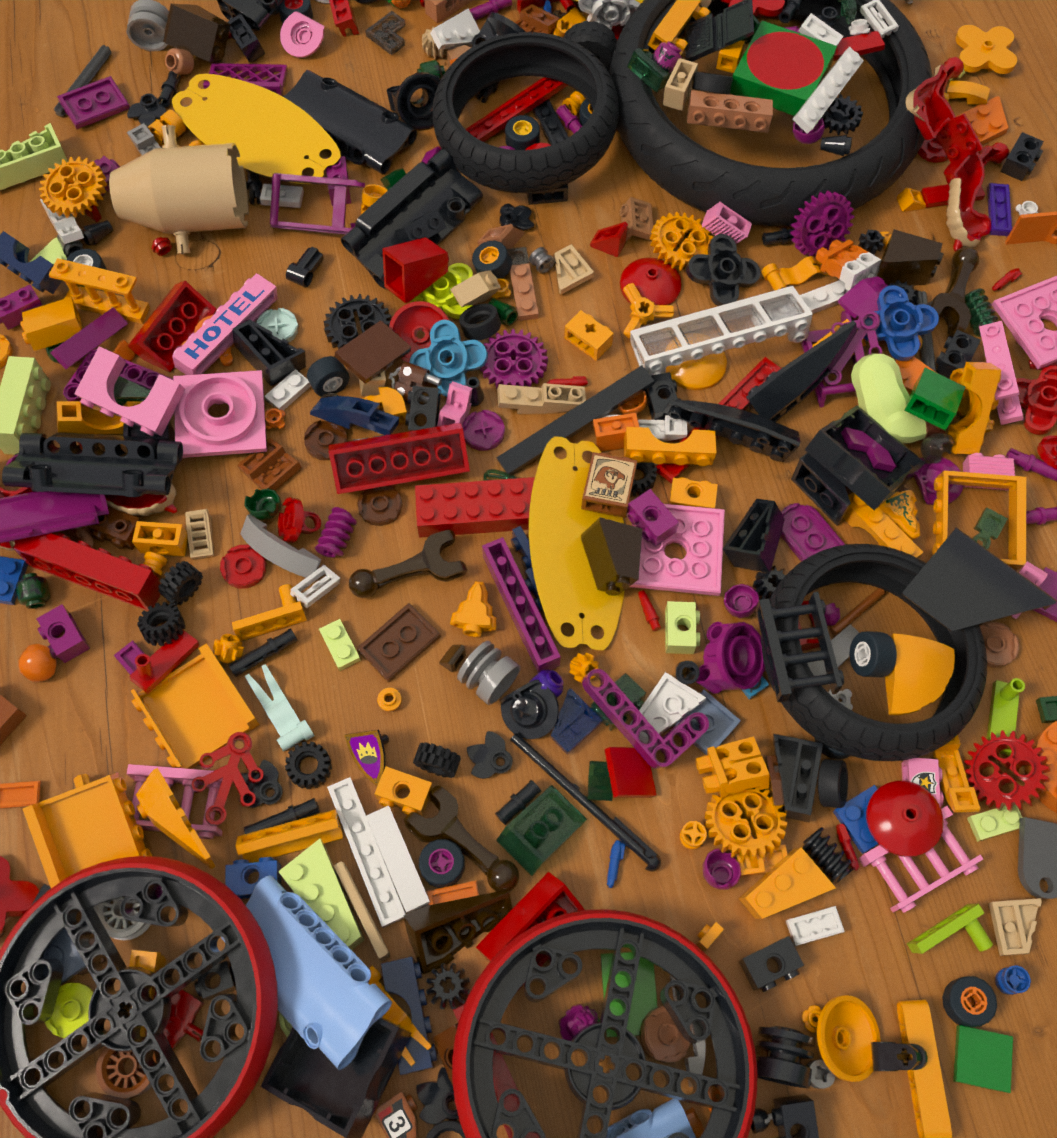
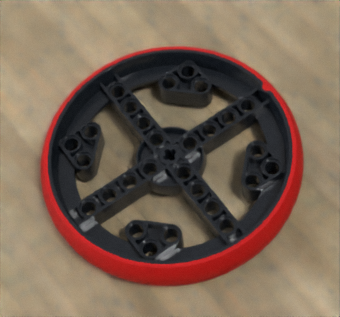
M135 856L98 863L80 870L48 890L26 911L7 936L0 949V1106L12 1124L25 1138H99L97 1135L98 1126L103 1129L102 1138H213L229 1123L253 1091L265 1067L272 1047L278 1009L277 981L270 949L260 926L242 900L225 884L195 866L168 858ZM160 885L163 891L160 898H157L155 890ZM126 896L120 904V913L125 919L163 927L183 925L188 918V908L207 923L213 932L158 972L153 973L142 967H126L93 907L106 901ZM136 901L140 904V910L137 914L133 911ZM173 907L175 909L176 916L172 921H170L168 917V912ZM80 910L82 913V919L78 923L76 920V915ZM65 928L97 985L89 1003V1021L31 1061L26 1043L25 1025L44 1023L51 1018L64 972V967L60 960L41 958L52 941ZM91 933H93L95 937L92 946L89 944L88 941ZM220 937H223L225 940V947L222 951L217 947V941ZM198 953L203 958L200 967H197L194 962L195 956ZM104 956L107 958L105 969L101 965V960ZM228 957L235 977L237 995H219L211 1001L200 1045V1054L205 1061L216 1062L224 1060L213 1079L198 1095L163 1031L168 1024L171 1014V997ZM46 965L49 969V974L47 977H45L43 973ZM175 969L180 974L177 983H174L172 980V974ZM116 979L120 981V989L118 992H116L114 989V982ZM23 982L26 985V990L24 994L21 991V985ZM152 986H154L157 991V995L154 1000L150 997L149 994L150 988ZM224 1000H227L230 1004V1011L227 1015L221 1009ZM35 1005L38 1007L37 1017L33 1013ZM106 1019L110 1021L109 1032H106L104 1028ZM237 1024H241L244 1028L242 1038H238L235 1033ZM142 1026H144L147 1030V1036L145 1040H143L140 1036V1029ZM83 1035L87 1039V1046L85 1049L82 1047L81 1039ZM215 1040L221 1046L219 1055H216L212 1049ZM103 1046L119 1052H133L169 1117L151 1125L131 1128L139 1121L141 1116L140 1106L133 1100L91 1092L76 1097L71 1102L69 1111H67L48 1093L46 1087ZM155 1050L160 1053V1062L158 1064L153 1059ZM60 1052L63 1054L64 1062L62 1065L58 1061V1056ZM37 1069L40 1071L39 1082L36 1080L35 1072ZM168 1075H171L174 1079L173 1088L167 1085L166 1078ZM181 1099H184L188 1104L187 1113H184L180 1108ZM85 1101L90 1105L89 1114L84 1110ZM121 1109H124L127 1113L126 1122L120 1117Z
M609 909L583 910L553 917L531 927L502 948L488 963L467 997L459 1019L452 1057V1082L455 1104L466 1138H497V1129L501 1125H507L511 1128L512 1138H525L529 1132L536 1133L539 1138H546L520 1091L508 1089L501 1094L497 1102L493 1081V1052L564 1070L571 1091L584 1103L577 1138H606L611 1111L628 1105L637 1097L641 1090L712 1108L709 1120L700 1138H748L757 1098V1062L751 1029L745 1012L735 991L715 963L696 944L665 924L642 915ZM621 948H629L633 953V959L625 960L620 954ZM599 949L614 950L600 1022L583 1027L574 1035L571 1041L500 1023L510 1001L524 983L525 997L531 1002H541L579 976L582 970V961L574 953ZM540 954L546 955L550 960V965L540 967L536 962V957ZM640 957L659 966L675 979L662 988L660 999L683 1037L690 1043H699L711 1035L716 1058V1079L646 1061L641 1044L627 1029ZM565 961L573 962L576 972L573 974L565 973L562 963ZM618 974L624 975L628 980V986L625 988L619 987L615 982V976ZM538 981L543 985L544 992L541 995H535L530 991V984L532 982ZM669 988H676L679 991V1001L671 1000L668 995ZM696 994H700L706 999L705 1008H700L696 1005ZM611 1002H618L622 1005V1015L616 1016L610 1011ZM691 1022H697L701 1026L702 1034L700 1037L693 1035L691 1032ZM611 1029L617 1034L616 1044L606 1042L604 1038L605 1030ZM492 1031H501L505 1036V1042L501 1045L493 1044L490 1041V1033ZM521 1037L528 1038L532 1044L531 1050L528 1052L520 1051L517 1047V1040ZM553 1044L557 1047L558 1057L556 1059H549L545 1056V1045ZM580 1051L584 1054L585 1063L583 1066L573 1064L571 1060L572 1052ZM604 1058L608 1059V1065L612 1066V1069L607 1070L606 1073L603 1072V1067L599 1066V1062H602ZM628 1065H634L638 1069L639 1077L636 1081H632L627 1077L626 1068ZM655 1072H661L665 1076L666 1084L663 1088L657 1087L654 1084L653 1076ZM683 1079H688L693 1085V1091L690 1095L685 1094L681 1089V1081ZM710 1086H715L720 1092V1098L717 1102L709 1098L708 1090ZM595 1087H601L605 1090L606 1100L604 1103H598L594 1100L593 1090ZM508 1095L515 1096L519 1101V1107L514 1112H509L504 1108L503 1101ZM591 1116L600 1120L601 1128L597 1134L591 1133L587 1128V1121ZM682 1132L671 1133L664 1138L689 1137Z

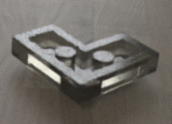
M393 11L365 30L366 37L391 55L405 46V40L396 34L405 27V20Z

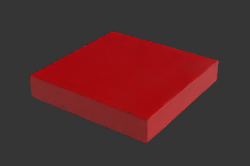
M608 747L604 749L614 798H652L657 795L651 766L635 748Z

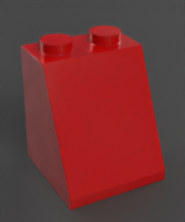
M426 237L382 248L384 287L404 303L413 300L448 272V252Z

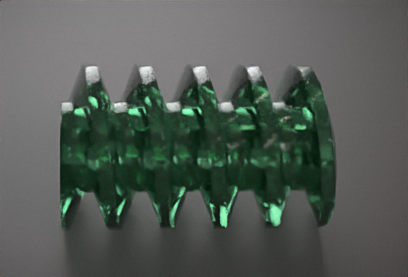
M981 288L975 289L965 296V304L971 313L970 326L973 329V333L978 337H981L979 326L997 322L999 319L997 315H994L995 310L990 309L992 304L987 302L989 298L987 295H984L985 290Z

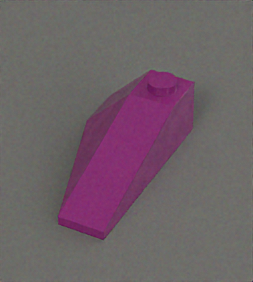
M878 276L862 279L839 298L838 303L855 319L865 311H879L877 298L882 289L887 287V285Z

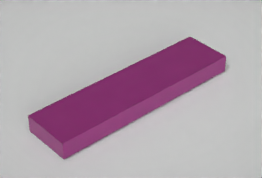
M113 307L52 350L51 354L67 370L90 351L123 329L128 323Z

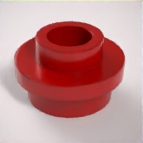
M158 237L153 241L151 249L158 256H163L172 249L171 241L167 237Z

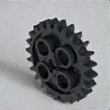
M361 294L358 295L357 299L350 295V300L348 301L343 297L342 304L335 302L336 308L330 307V314H325V335L328 342L332 343V347H338V350L358 336L354 311L358 313L362 333L379 321L384 322L389 327L391 321L389 310L384 308L383 302L378 304L377 298L370 301L369 295L362 299Z

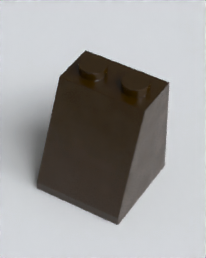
M171 4L163 42L175 48L187 50L192 55L206 61L222 62L231 24L198 5Z
M894 229L882 256L877 276L882 278L887 286L890 283H895L897 280L901 283L907 280V285L909 286L926 285L929 277H934L937 269L936 265L941 263L944 253L940 251L943 243Z
M601 517L598 518L581 534V540L597 589L606 592L608 595L616 596L639 580L642 528Z

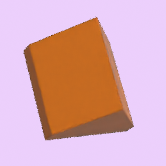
M123 340L118 343L113 353L132 362L136 353L128 347L129 343Z

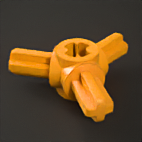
M633 283L623 288L631 303L630 309L632 311L630 314L631 320L623 332L627 338H630L631 330L641 328L642 325H646L648 321H653L654 318H673V306L654 305V302L646 299V297H641Z

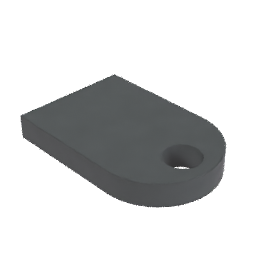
M1023 817L1020 818L1018 876L1025 890L1036 898H1057V824ZM1041 879H1044L1048 884L1046 893L1040 889L1039 883Z

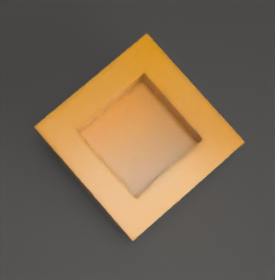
M717 922L711 927L706 924L697 935L700 940L696 945L703 952L706 951L724 929Z

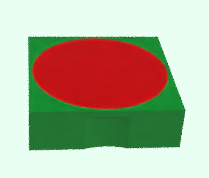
M761 21L733 73L730 94L773 100V108L795 116L827 75L837 46Z

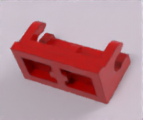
M329 0L335 26L339 28L341 34L346 37L345 29L350 28L354 35L359 34L350 0Z

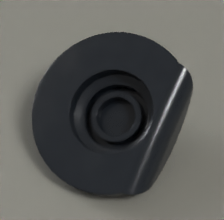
M539 680L527 683L500 700L504 723L511 732L517 733L525 739H537L548 734L556 725L559 716V705L555 694L548 687L547 689H541L542 683Z

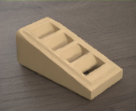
M202 509L185 512L191 560L213 557L212 519L209 511ZM205 528V530L194 531V529ZM206 537V539L195 541V538ZM207 545L208 547L205 549L196 550V547Z

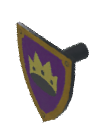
M379 729L345 734L347 746L358 768L371 782L378 786L386 765L384 745L389 742L388 736L386 734L381 735Z

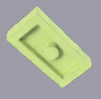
M340 619L319 629L339 671L361 661Z
M1005 805L1001 811L995 808L972 815L967 819L977 842L1018 830L1020 818L1023 817L1016 805H1013L1012 812H1009Z

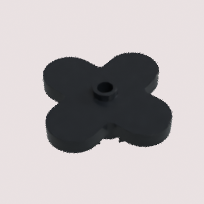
M718 234L708 244V255L697 254L689 260L686 265V273L693 282L708 284L711 300L715 305L721 306L737 301L739 287L754 285L760 277V268L754 260L741 258L737 254L736 243L730 236Z

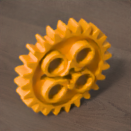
M78 156L76 161H74L70 157L69 162L62 159L61 165L54 163L55 169L48 168L49 175L43 174L46 180L40 181V184L43 186L39 188V191L42 193L40 197L46 207L52 213L56 212L58 216L64 214L68 218L72 213L76 218L78 212L85 215L86 209L92 211V205L99 206L97 200H103L104 198L101 194L107 192L104 188L107 186L105 175L101 168L94 161L90 162L88 158L82 160Z
M676 212L674 217L671 213H668L667 217L662 216L653 226L650 246L655 247L653 253H660L658 259H665L664 264L670 262L672 263L671 268L677 265L681 271L694 255H708V244L714 236H710L711 232L702 227L700 218L695 221L694 215L688 218L685 212L682 216ZM689 231H691L690 234L688 235V238H686V239L683 241V239L685 238V235H686ZM678 244H681L680 248L675 252Z
M758 787L746 789L736 794H728V796L722 798L719 792L718 796L713 794L711 802L707 803L706 810L708 811H705L704 817L707 820L705 828L710 829L708 837H716L713 845L722 844V853L728 849L731 850V858L736 853H739L741 860L745 859V855H749L751 860L754 861L758 853L763 859L765 858L766 851L773 854L774 848L780 847L781 839L785 837L786 832L784 830L787 827V822H785L787 814L781 812L783 805L773 806L772 797H768L769 790L767 789L762 793ZM747 804H752L756 808H750ZM724 812H730L734 816H727ZM758 825H764L768 829H761ZM735 833H741L745 837L739 838L735 835Z

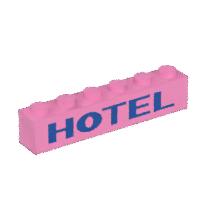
M257 273L252 278L247 279L244 286L238 292H234L228 302L221 305L210 319L204 321L202 327L196 333H192L185 344L174 351L172 357L175 368L185 375L203 374L234 343L232 328L248 320L255 322L278 299L276 286Z

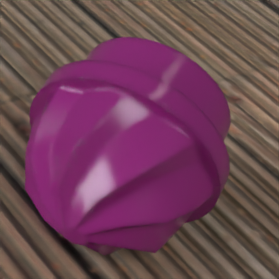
M835 603L826 605V613L824 614L826 624L830 626L835 625L840 619V609L836 608Z

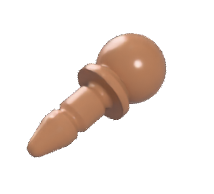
M86 526L72 529L78 538L93 547V538Z

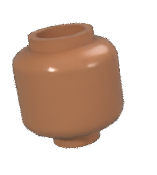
M172 48L166 54L165 64L169 71H173L178 75H188L194 68V59L189 51Z

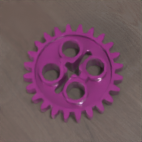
M827 191L825 195L819 192L818 198L811 196V202L805 201L806 207L798 209L801 214L794 216L797 222L791 224L795 230L790 232L794 236L792 242L795 243L794 247L803 255L816 257L818 249L824 247L829 250V246L834 240L846 241L844 235L850 234V231L847 229L853 226V223L849 220L854 218V215L851 214L854 209L850 206L851 202L846 197L835 191L833 194Z
M512 329L511 334L504 330L502 336L496 333V339L489 337V344H483L487 349L488 359L486 364L480 368V371L483 372L484 379H489V384L496 382V389L499 384L532 387V382L538 384L539 378H543L544 371H547V350L543 349V342L538 343V337L531 339L530 332L525 336L523 335V330H520L519 334H516L514 329Z

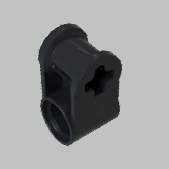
M871 1042L873 1071L920 1070L927 1064V1052L918 1044ZM908 1054H912V1060H909Z

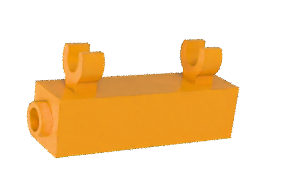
M677 0L653 32L648 46L656 50L660 43L670 41L681 50L680 54L682 55L688 43L684 39H678L677 37L692 16L695 20L709 15L710 11L705 7L699 6L702 0Z

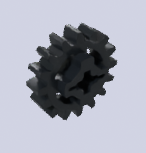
M842 94L839 95V98H835L821 117L823 118L825 129L829 128V133L836 131L837 135H840L843 131L847 135L849 130L854 132L856 127H859L863 112H861V106H856L857 100L850 101V96L845 99Z

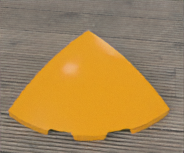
M893 633L890 637L896 645L897 658L893 670L885 676L889 715H906L919 711L922 707L933 703L942 695L953 674L955 654L953 648L937 641Z

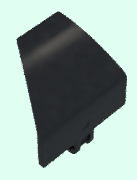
M957 527L902 592L904 597L951 632L1038 608L1046 610L1057 602L1056 599Z

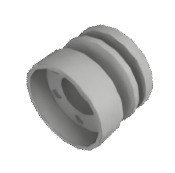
M490 641L483 642L468 656L457 675V680L461 683H466L468 689L478 686L476 695L487 705H492L502 697L520 671V665L509 656L500 659L501 650L499 648L494 649V644Z

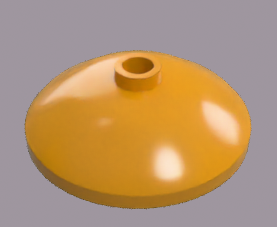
M696 334L683 336L688 345L711 339ZM678 338L667 347L666 351L682 347ZM724 351L720 354H710L698 360L692 359L676 366H667L666 373L670 372L672 380H675L676 384L682 388L704 390L716 385L723 378L727 367V358Z
M849 995L834 997L823 1007L817 1025V1042L824 1063L841 1080L859 1082L866 1079L873 1072L871 1042H881L879 1028L873 1013L863 1001Z

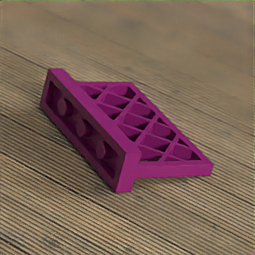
M212 63L209 74L226 77L231 75V78L258 85L283 96L287 65ZM247 76H250V77H251V78H249V79H247V80H244V79H243V78H245V77H247ZM266 76L270 77V78H268V79H266V80H263V79H262V78H264V77H266ZM204 80L203 88L206 89L210 85L208 80Z

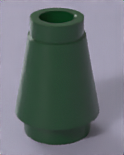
M496 298L489 301L488 304L496 307L503 325H512L516 321L518 312L514 306Z

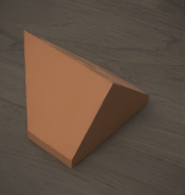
M512 224L488 229L477 243L480 245L484 242L495 240L501 242L509 252L526 232L513 227Z

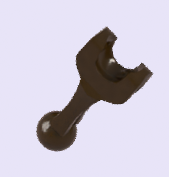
M962 247L954 253L952 257L954 269L951 271L947 290L945 293L938 294L934 297L933 301L926 304L933 307L937 311L938 316L947 322V333L952 337L956 330L965 332L971 319L970 310L965 304V290L970 273L979 264V254L971 247Z
M445 530L430 535L426 539L423 550L401 563L373 571L368 569L356 570L349 579L350 591L359 598H368L377 591V588L407 577L429 574L439 581L447 582L463 576L468 570L464 562H447L440 556L443 549L453 545L456 536L454 531Z
M435 786L430 792L431 801L439 810L438 815L433 818H424L416 812H411L404 818L405 826L422 842L430 843L437 839H447L454 842L461 849L462 853L487 876L488 884L494 891L510 892L517 886L519 871L516 865L509 860H499V857L489 852L467 832L457 818L458 803L456 798L441 786Z

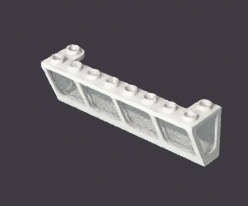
M793 286L631 330L630 341L639 367L642 365L651 376L666 373L667 366H676L692 359L698 360L710 354H720L728 349L741 348L746 344L759 343L775 336L781 337L786 333L790 342H802L808 338L813 314Z

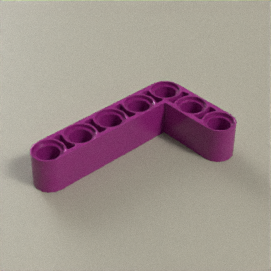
M97 349L88 353L65 386L63 394L67 401H81V398L74 393ZM125 360L126 363L115 384L148 397L160 373Z
M594 669L583 678L582 685L584 690L652 768L660 769L670 765L699 739L709 727L708 718L703 713L697 712L685 717L662 738L605 671ZM591 676L599 678L600 687H594L591 684ZM610 694L616 698L615 706L608 704L607 695ZM624 713L631 715V725H627L623 721ZM692 719L699 723L698 731L691 727ZM640 732H645L648 735L649 740L647 744L640 741ZM675 734L682 739L680 747L676 746L673 741ZM657 750L661 751L665 756L663 763L656 759Z

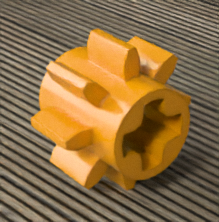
M224 634L220 640L215 639L212 650L215 651L214 655H217L219 661L232 663L236 660V657H242L244 647H242V642H239V637L233 634Z
M578 653L571 660L569 673L575 675L574 680L582 683L585 675L594 669H599V662L594 661V656L589 653H585V655Z

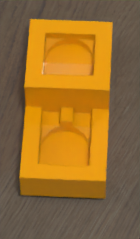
M950 81L947 93L949 94V99L967 98V104H987L990 88L968 81Z
M785 844L775 847L773 854L766 851L765 858L763 859L757 853L754 861L751 860L749 855H745V859L741 860L740 854L736 853L737 861L741 868V876L766 874L780 860L787 856Z

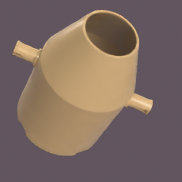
M164 125L161 126L164 138L163 148H155L110 173V195L116 215L121 219L166 234H173L176 236L177 254L191 253L188 239L190 232L247 228L248 221H244V215H248L247 187L243 166L238 164L237 157H240V153L235 143L179 147L176 142L175 126L168 125L166 127Z

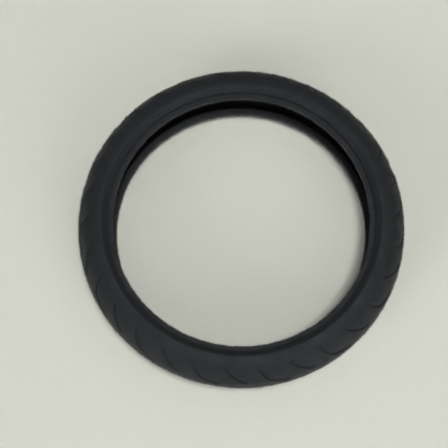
M644 0L626 22L619 35L609 71L618 96L619 118L617 130L633 159L653 181L677 199L703 212H707V210L712 208V206L714 207L720 201L753 225L791 226V224L797 222L794 216L801 214L798 209L806 207L805 201L810 203L811 196L818 198L819 192L825 195L827 191H830L832 194L835 191L843 195L851 202L850 206L856 209L893 185L912 163L925 140L915 123L914 114L906 107V97L924 80L933 77L927 51L915 28L890 0L880 1L899 25L896 32L892 31L890 35H885L882 38L885 43L884 50L862 55L872 66L884 87L889 107V123L873 140L850 155L808 167L772 168L732 160L696 143L668 119L657 103L649 84L648 72L654 63L651 57L655 50L648 46V43L655 29L677 0ZM712 0L707 9L715 17L720 13H724L723 9L728 7V3L721 0ZM803 0L800 10L793 15L792 19L805 22L811 13L817 17L821 15L825 7H833L840 15V19L831 28L840 33L843 38L854 36L850 35L849 27L851 22L865 19L860 12V8L862 5L873 0ZM692 16L687 24L696 21L695 18ZM869 24L868 28H870V32H874L873 28ZM684 27V29L681 31V33L679 34V36L682 35L683 33H685V27Z

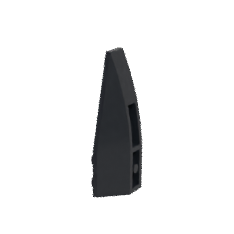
M853 320L848 324L842 325L838 331L781 368L778 372L769 374L763 384L753 387L748 392V396H746L752 413L777 422L801 403L824 380L844 354L857 332L856 322Z
M670 400L663 411L673 419H681L696 428L715 431V436H722L729 439L733 444L746 446L755 453H763L770 456L774 461L784 462L800 445L798 431L760 415L734 407L700 401Z

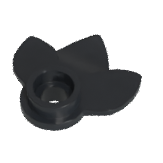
M148 93L141 97L139 103L133 104L129 108L127 117L139 118L140 124L144 123L148 128L156 118L160 119V116L166 112V109L158 103L157 97Z
M509 203L501 207L500 226L512 224L513 227L522 230H528L535 226L529 220L532 214V210L524 205L514 207Z
M487 731L485 744L467 747L470 760L476 764L471 774L477 778L486 779L495 773L504 774L512 767V756L505 750L504 739L492 731ZM498 759H503L505 761V764L503 766H498L496 764V761Z
M263 760L259 768L263 771V778L259 783H251L248 780V773L241 774L249 790L256 796L254 804L248 808H256L263 803L274 805L283 796V788L278 783L279 772L269 761ZM252 772L251 777L253 779H259L260 774L257 772ZM274 789L275 794L272 797H268L267 792ZM245 795L243 800L245 803H251L252 797Z
M442 1067L438 1073L437 1083L426 1082L416 1086L418 1098L425 1106L419 1118L429 1124H439L445 1119H459L457 1109L450 1110L448 1108L449 1102H455L454 1090L446 1069Z

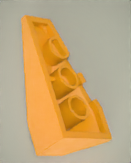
M154 769L136 794L140 802L136 806L143 819L149 817L155 827L207 867L213 869L216 866L194 828H192L183 809L180 808L159 769Z

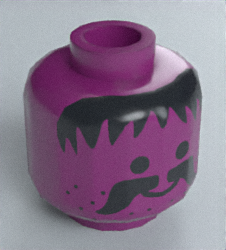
M670 41L660 43L651 57L655 63L653 68L661 74L664 71L672 73L678 59L682 58L681 50Z

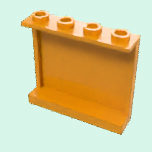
M207 643L198 648L201 652L199 656L171 672L149 694L145 691L137 693L134 689L131 690L135 699L131 700L138 712L143 711L146 715L143 721L150 731L155 730L158 737L155 738V741L162 751L165 749L168 751L170 756L167 757V760L172 768L192 769L199 765L200 757L204 753H212L226 746L232 734L236 732L248 733L260 725Z
M118 772L23 808L51 888L80 870L98 863L125 857L152 856L150 850L146 849L143 842V829L136 823L134 817L135 807L130 800L128 801L125 792L127 790L126 782L123 777L119 776Z

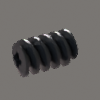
M820 827L802 842L804 843L802 849L805 852L811 851L809 857L812 860L818 859L816 865L819 868H825L823 873L826 876H832L830 881L834 885L856 867L848 869L851 860H841L844 852H834L837 847L836 842L828 845L827 842L830 839V835L821 837L820 834L823 831V827Z

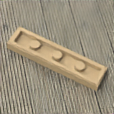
M341 861L333 866L378 958L384 961L390 957V953L347 866Z

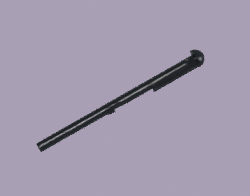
M515 733L510 740L641 858L647 864L645 868L647 871L654 872L660 868V856L618 818L615 817L612 820L593 801L582 794L576 784L570 782L519 734Z

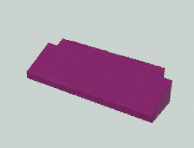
M46 491L0 498V543L98 524L97 516L109 514L105 495Z

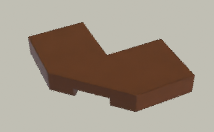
M766 756L773 806L783 805L784 796L777 756Z

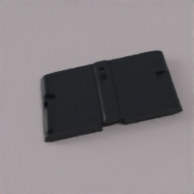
M743 0L723 9L724 13H720L715 17L711 13L685 26V41L688 44L685 47V59L691 62L753 35V0Z

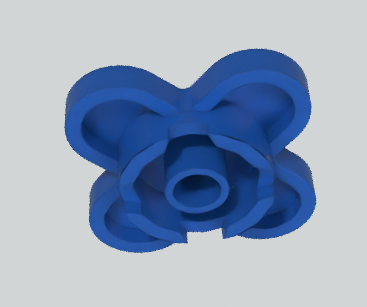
M887 286L882 289L877 298L879 311H874L880 317V325L876 329L877 340H885L887 342L888 350L892 357L900 361H907L912 359L919 350L918 335L932 332L938 324L939 316L937 311L929 305H913L910 303L907 293L901 287ZM865 319V324L867 326L872 325L873 322L871 319ZM866 333V335L864 336V339L868 341V337H867V333Z

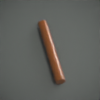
M877 588L831 627V633L837 636L885 595V591Z

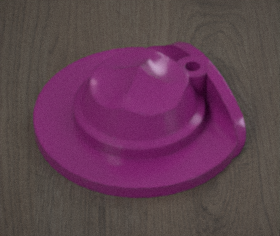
M931 455L920 458L925 464L914 476L925 502L929 505H933L935 499H937V491L934 490L935 478L944 470L960 472L958 467L950 460ZM948 484V504L959 497L963 490V485Z

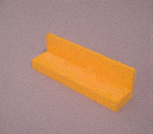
M332 810L237 836L235 846L238 855L242 854L243 860H249V863L259 862V858L277 857L306 849L318 839H321L323 843L343 838V833L337 811Z

